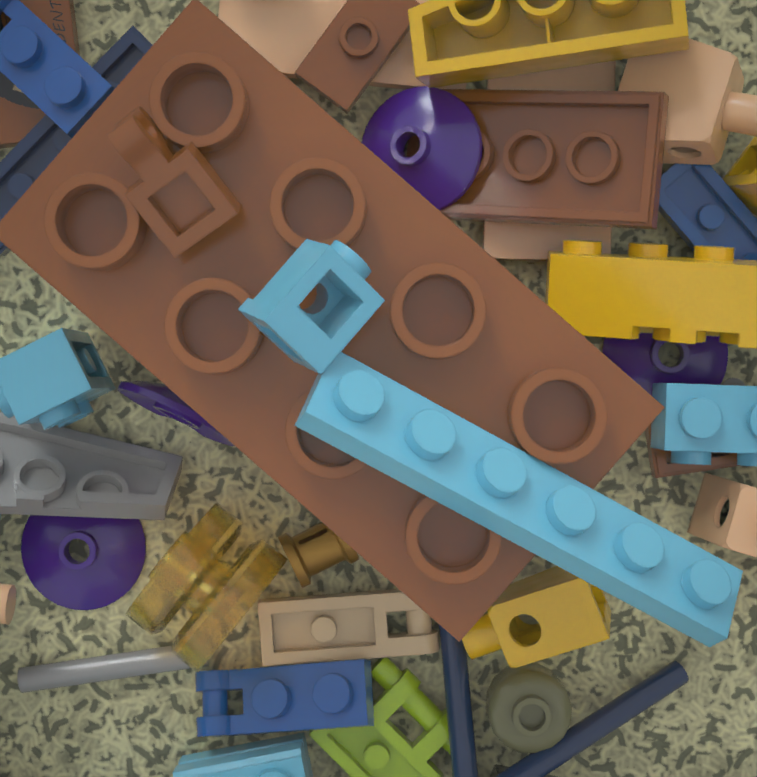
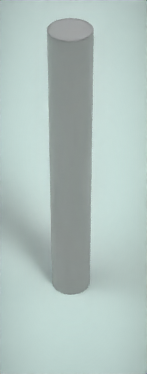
M206 641L21 667L18 669L17 674L20 692L25 693L209 666Z

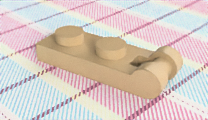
M399 589L259 599L257 603L262 666L424 655L440 650L439 631L432 629L431 617ZM405 611L407 631L388 634L387 612Z

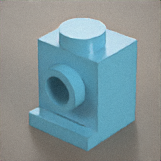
M306 239L254 299L248 297L238 310L292 361L321 375L385 300L365 281L371 273V269L351 248L338 240H334L331 245ZM316 287L317 295L314 303L306 309H301L299 304Z

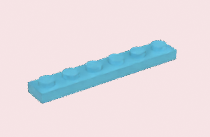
M343 352L339 353L321 375H317L294 426L708 647H712L728 638L743 574L742 570Z

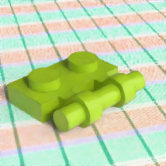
M388 657L380 658L371 667L372 677L384 688L383 692L373 701L374 726L310 730L309 736L350 777H444L443 772L430 758L441 747L450 754L446 708L441 711L418 688L421 681L408 668L401 671ZM400 706L424 728L423 732L413 742L389 720Z

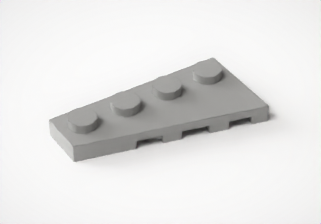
M0 412V514L165 520L181 475L183 456L64 427L59 428L55 426L44 430L41 423L19 425L15 416L8 418Z

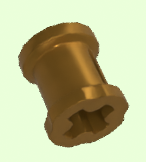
M323 522L293 537L287 533L278 537L302 588L311 584L312 576L344 560L350 564L360 560L357 552Z

